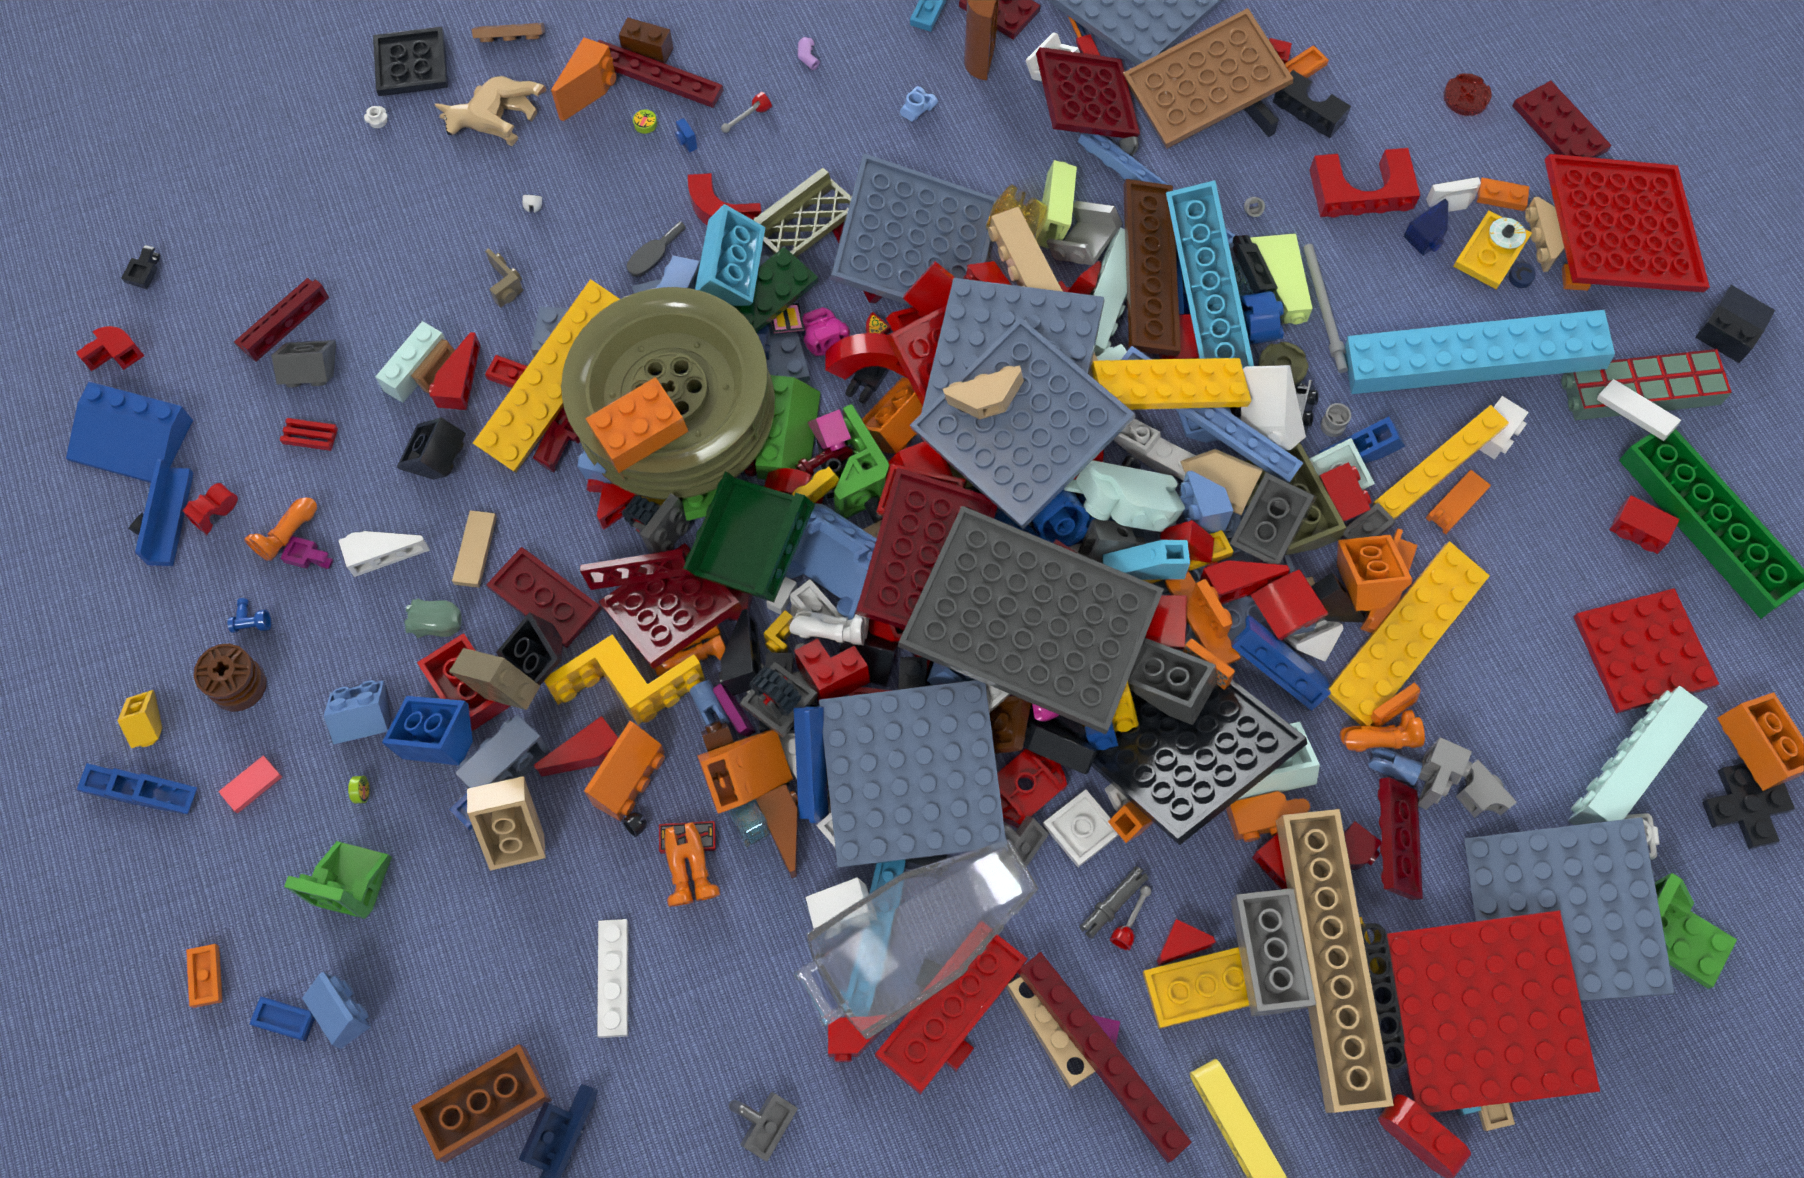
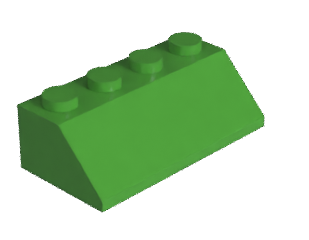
M771 375L775 394V413L769 436L756 458L755 466L758 479L766 480L768 473L776 469H796L795 465L802 458H805L807 461L812 459L815 435L808 422L818 417L821 393L795 377Z

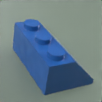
M406 696L382 744L401 759L459 766L465 759L473 742L469 705L466 701Z

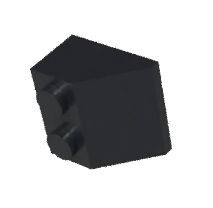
M442 417L417 424L397 468L433 480L448 476L454 467L452 462L455 456L464 446L463 439L466 433Z

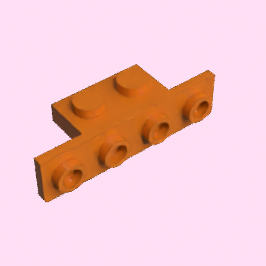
M1187 571L1185 579H1165L1164 583L1171 595H1187V622L1200 644L1227 665L1240 660V655L1232 648L1231 640L1228 637V632L1233 624L1231 614L1222 607L1215 588L1210 587L1206 579L1195 583L1189 571Z

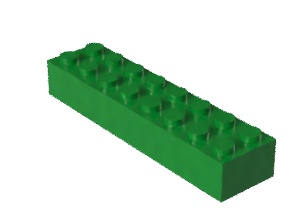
M1676 429L1664 441L1653 434H1649L1632 445L1619 459L1621 464L1664 512L1680 519L1677 524L1680 530L1760 619L1804 590V568Z

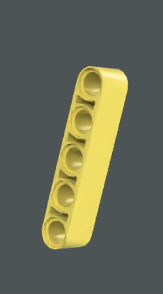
M1213 1059L1190 1072L1195 1088L1246 1177L1287 1178L1220 1062L1217 1059Z

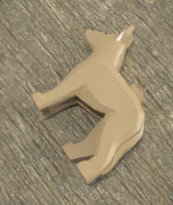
M504 76L492 77L482 86L476 87L474 97L468 104L454 106L435 104V106L443 112L439 117L445 120L448 135H454L460 129L467 127L478 132L499 136L505 139L508 145L513 146L518 140V136L512 133L514 125L501 119L504 109L522 111L526 114L527 119L532 122L537 115V110L526 96L534 94L539 97L540 94L546 92V87L532 81L519 82Z

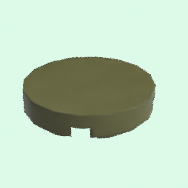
M1288 342L1268 345L1262 351L1257 363L1258 366L1290 365L1295 386L1304 380L1309 368L1304 351Z

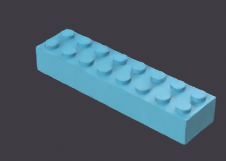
M1216 181L1166 192L1199 358H1240L1242 368L1254 366Z

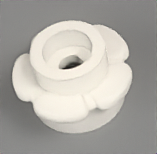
M372 106L367 109L364 119L371 127L381 128L386 125L388 115L385 108Z

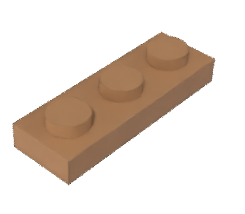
M544 23L479 26L472 28L473 38H480V42L494 41L493 37H503V41L517 40L516 36L525 35L526 39L540 38L539 34L545 32Z

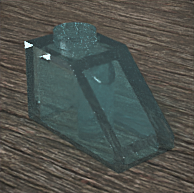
M754 800L733 808L728 812L745 847L770 835L767 820Z

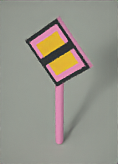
M793 303L771 321L773 334L805 330L799 303Z

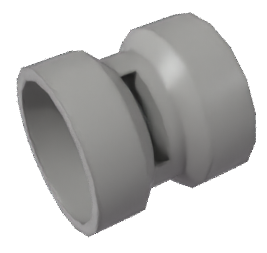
M1341 403L1330 405L1320 423L1323 433L1330 437L1341 436L1351 419L1349 408Z

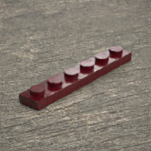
M598 40L599 43L609 46L614 70L619 74L714 108L723 93L722 84Z

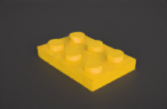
M1488 210L1453 267L1497 290L1532 232L1525 229L1526 238L1519 247L1512 249L1502 248L1492 241L1489 230L1494 221L1503 217Z

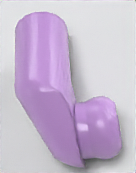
M803 37L798 42V58L811 70H815L820 62L811 54V50H813L811 46H814V41L811 38Z

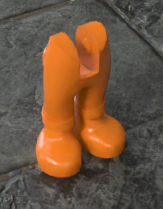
M307 497L297 499L288 508L276 527L267 533L268 537L258 533L249 534L244 541L260 557L266 561H271L276 557L281 547H285L295 531L304 522H308L313 518L317 510L316 502Z
M718 625L656 667L655 672L657 676H661L693 654L698 661L707 659L710 655L716 656L721 661L726 645ZM707 638L710 639L709 641H707V642H705V643H703V644L700 643V642H702V640H704V639H707ZM694 644H698V645H696V646L693 647V648H690V649H688V650L683 651L684 649H686V648H688V647H690V646H692V645H694Z
M1405 710L1401 715L1399 726L1396 727L1395 725L1387 727L1351 726L1343 728L1339 734L1340 740L1346 748L1356 752H1363L1369 748L1422 747L1425 742L1423 722L1420 717L1415 718L1413 710Z
M693 822L685 823V836L688 840V843L678 845V837L674 826L665 829L664 844L666 858L672 874V883L676 885L674 893L667 898L669 907L694 902L688 883L689 876L686 870V858L689 860L692 880L695 883L696 901L720 896L719 887L710 884L707 879L709 874L708 870H706L705 852L700 834Z

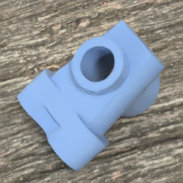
M916 86L907 94L905 104L900 109V114L912 122L917 120L926 110L930 111L938 103L935 95L927 94L922 87Z

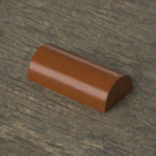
M967 0L964 65L973 77L987 81L996 45L999 0Z

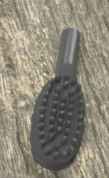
M679 221L661 239L651 240L640 247L627 262L629 273L632 276L641 277L646 272L648 273L649 270H652L664 256L665 247L686 229L685 225Z

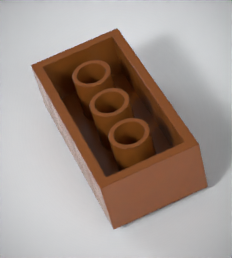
M518 1044L411 1107L436 1160L446 1163L542 1107L544 1102L552 1101L527 1049Z

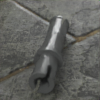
M1135 866L1102 903L1098 902L1095 905V911L1079 925L1082 932L1084 930L1087 931L1085 933L1086 936L1093 939L1107 922H1112L1115 918L1114 914L1149 879L1146 873L1140 875L1143 872L1141 868Z

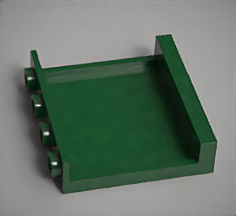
M725 471L722 479L718 482L717 491L707 508L705 519L696 533L695 542L691 551L686 556V563L683 568L696 577L774 603L815 504L805 495L795 492L793 496L737 479Z

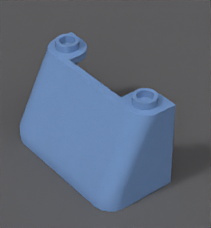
M814 503L815 507L785 577L792 579L802 574L806 575L840 598L836 609L843 617H848V620L855 616L876 538L827 506Z

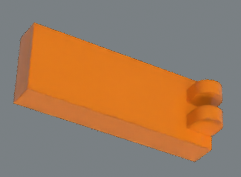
M1470 470L1428 514L1426 519L1429 522L1431 520L1443 529L1442 532L1447 534L1487 492L1491 485L1474 471Z

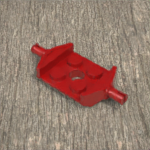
M1025 749L997 773L1003 821L1019 828L1026 816L1031 817L1059 792L1064 791L1067 788V782L1061 767L1062 764ZM1021 778H1029L1033 782V787L1030 790H1022L1018 786V781Z

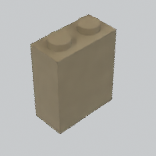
M465 648L462 649L449 671L485 699L527 710L540 688V685L505 658Z

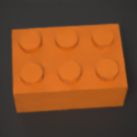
M656 377L585 418L592 433L618 473L688 432L682 415Z
M1774 692L1741 703L1717 718L1723 731L1732 741L1738 755L1744 760L1762 791L1804 774V738Z

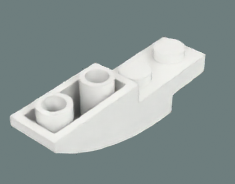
M1133 419L1113 439L1131 455L1155 471L1174 475L1184 480L1186 474L1180 461L1196 456L1161 438L1160 431L1136 419Z

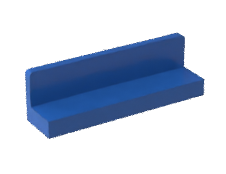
M157 459L135 553L147 565L173 566L185 515L182 510L187 506L194 473L190 468H170L162 459Z
M1248 615L1245 618L1246 628L1231 642L1232 648L1311 711L1331 694L1328 678L1284 642L1280 641L1253 617Z
M796 707L794 708L799 819H809L810 823H817L829 815L827 770L823 741L824 708Z

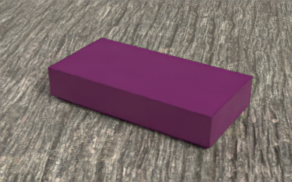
M721 683L714 687L713 692L737 732L747 737L755 733L754 727L736 697L731 694L728 688L722 686Z

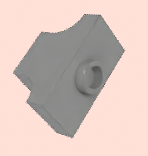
M1479 760L1472 764L1468 775L1465 777V788L1456 796L1474 818L1483 811H1494L1501 816L1517 803L1506 791L1502 781L1496 775H1492Z

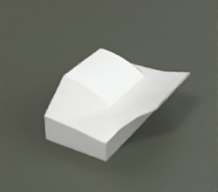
M1477 177L1435 184L1426 198L1429 207L1443 213L1466 209L1477 195L1481 184L1480 179Z
M811 579L790 594L792 604L790 614L793 616V619L798 611L822 613L837 618L843 617Z

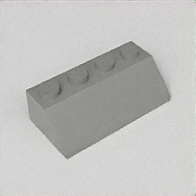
M1294 889L1236 894L1231 901V908L1251 1017L1280 1014L1315 1006L1316 1001Z

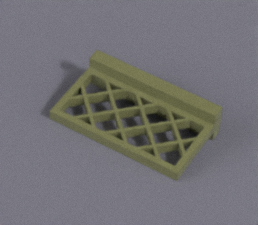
M821 168L753 220L765 227L763 244L773 254L782 249V246H794L790 252L795 257H798L845 221L848 208L846 210H837L838 204H849L851 196L830 178L828 171ZM832 189L835 191V197H823ZM812 204H817L816 211H804ZM833 204V210L821 211V205ZM831 217L829 223L819 224V218ZM793 218H798L797 225H786ZM803 218H815L814 225H802ZM813 231L809 238L800 239L801 232ZM779 232L778 239H767L773 233ZM784 232H796L795 239H783Z

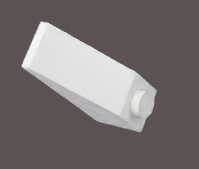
M363 531L351 533L346 538L339 540L346 567L354 577L430 551L424 538L420 535Z

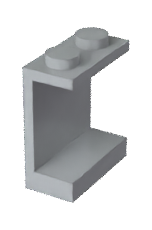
M1075 201L1073 213L1078 221L1064 241L1048 239L1046 243L1056 260L1094 265L1123 223L1115 206Z

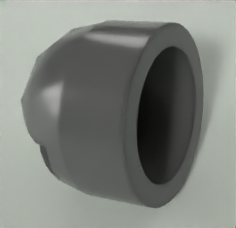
M1128 137L1119 140L1120 148L1127 154L1134 155L1139 147L1138 137Z

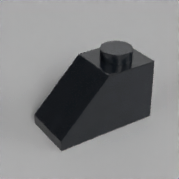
M1330 573L1311 586L1329 613L1323 617L1325 621H1365L1364 613L1355 610L1348 591L1333 573Z

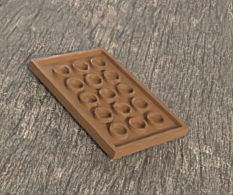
M1248 8L1123 73L1129 88L1166 149L1293 84L1292 75Z

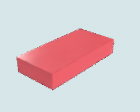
M263 755L218 792L238 814L280 780L282 776Z

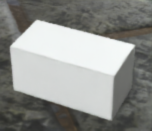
M785 577L775 602L767 601V608L781 615L791 601L790 594L797 589V582Z

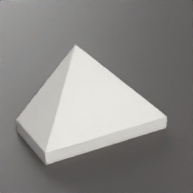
M1321 618L1315 622L1316 627L1314 631L1284 638V641L1295 649L1326 662L1343 631V625L1340 622L1325 621L1324 618Z

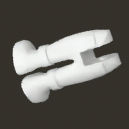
M798 611L790 623L789 629L792 634L799 635L801 638L822 637L840 643L846 641L855 645H864L868 634L869 618L855 614L853 619L848 620V617L837 618L822 613Z

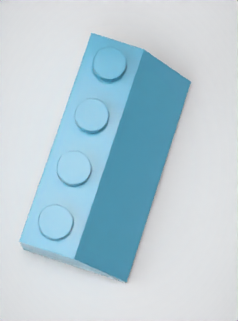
M725 204L716 211L708 220L695 290L714 295L732 306L751 305L754 298L765 227Z

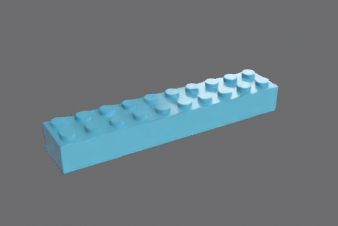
M1605 310L1347 336L1345 344V360L1348 367L1347 372L1351 394L1601 370L1608 368L1615 355Z

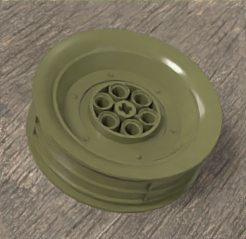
M681 287L648 289L628 295L612 303L593 317L581 330L568 352L562 372L561 390L564 410L590 461L594 466L598 462L606 470V474L602 473V475L613 484L628 492L648 498L666 500L671 493L679 499H684L717 489L718 482L722 479L725 471L737 477L752 463L763 448L773 424L775 413L774 387L759 336L745 316L732 305L714 295L695 289ZM682 370H687L683 374H678ZM656 372H661L657 376H652ZM656 377L678 411L688 410L686 414L682 415L688 432L618 473L592 433L585 418ZM695 389H701L698 393H691Z

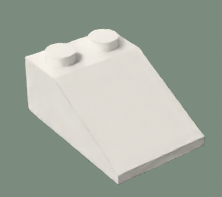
M1290 365L1244 367L1243 372L1251 403L1248 407H1241V421L1282 449L1291 450L1306 435Z

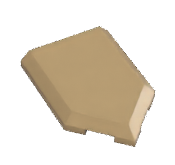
M1217 449L1180 461L1185 474L1188 471H1193L1224 487L1234 510L1233 512L1241 516L1263 472L1262 468Z

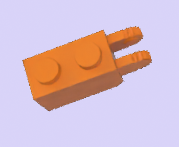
M1276 791L1237 800L1227 807L1226 810L1235 840L1244 839V842H1252L1260 839L1262 834L1271 833V836H1275L1278 833L1276 820L1282 815L1307 813L1311 807L1309 801L1304 798L1287 801L1284 794Z

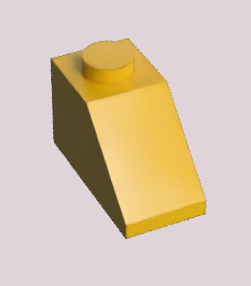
M154 690L126 698L117 720L131 748L138 746L148 747L154 744L160 737L162 724Z

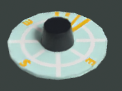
M1512 218L1497 219L1490 226L1489 234L1492 241L1502 248H1517L1523 244L1526 238L1524 227Z

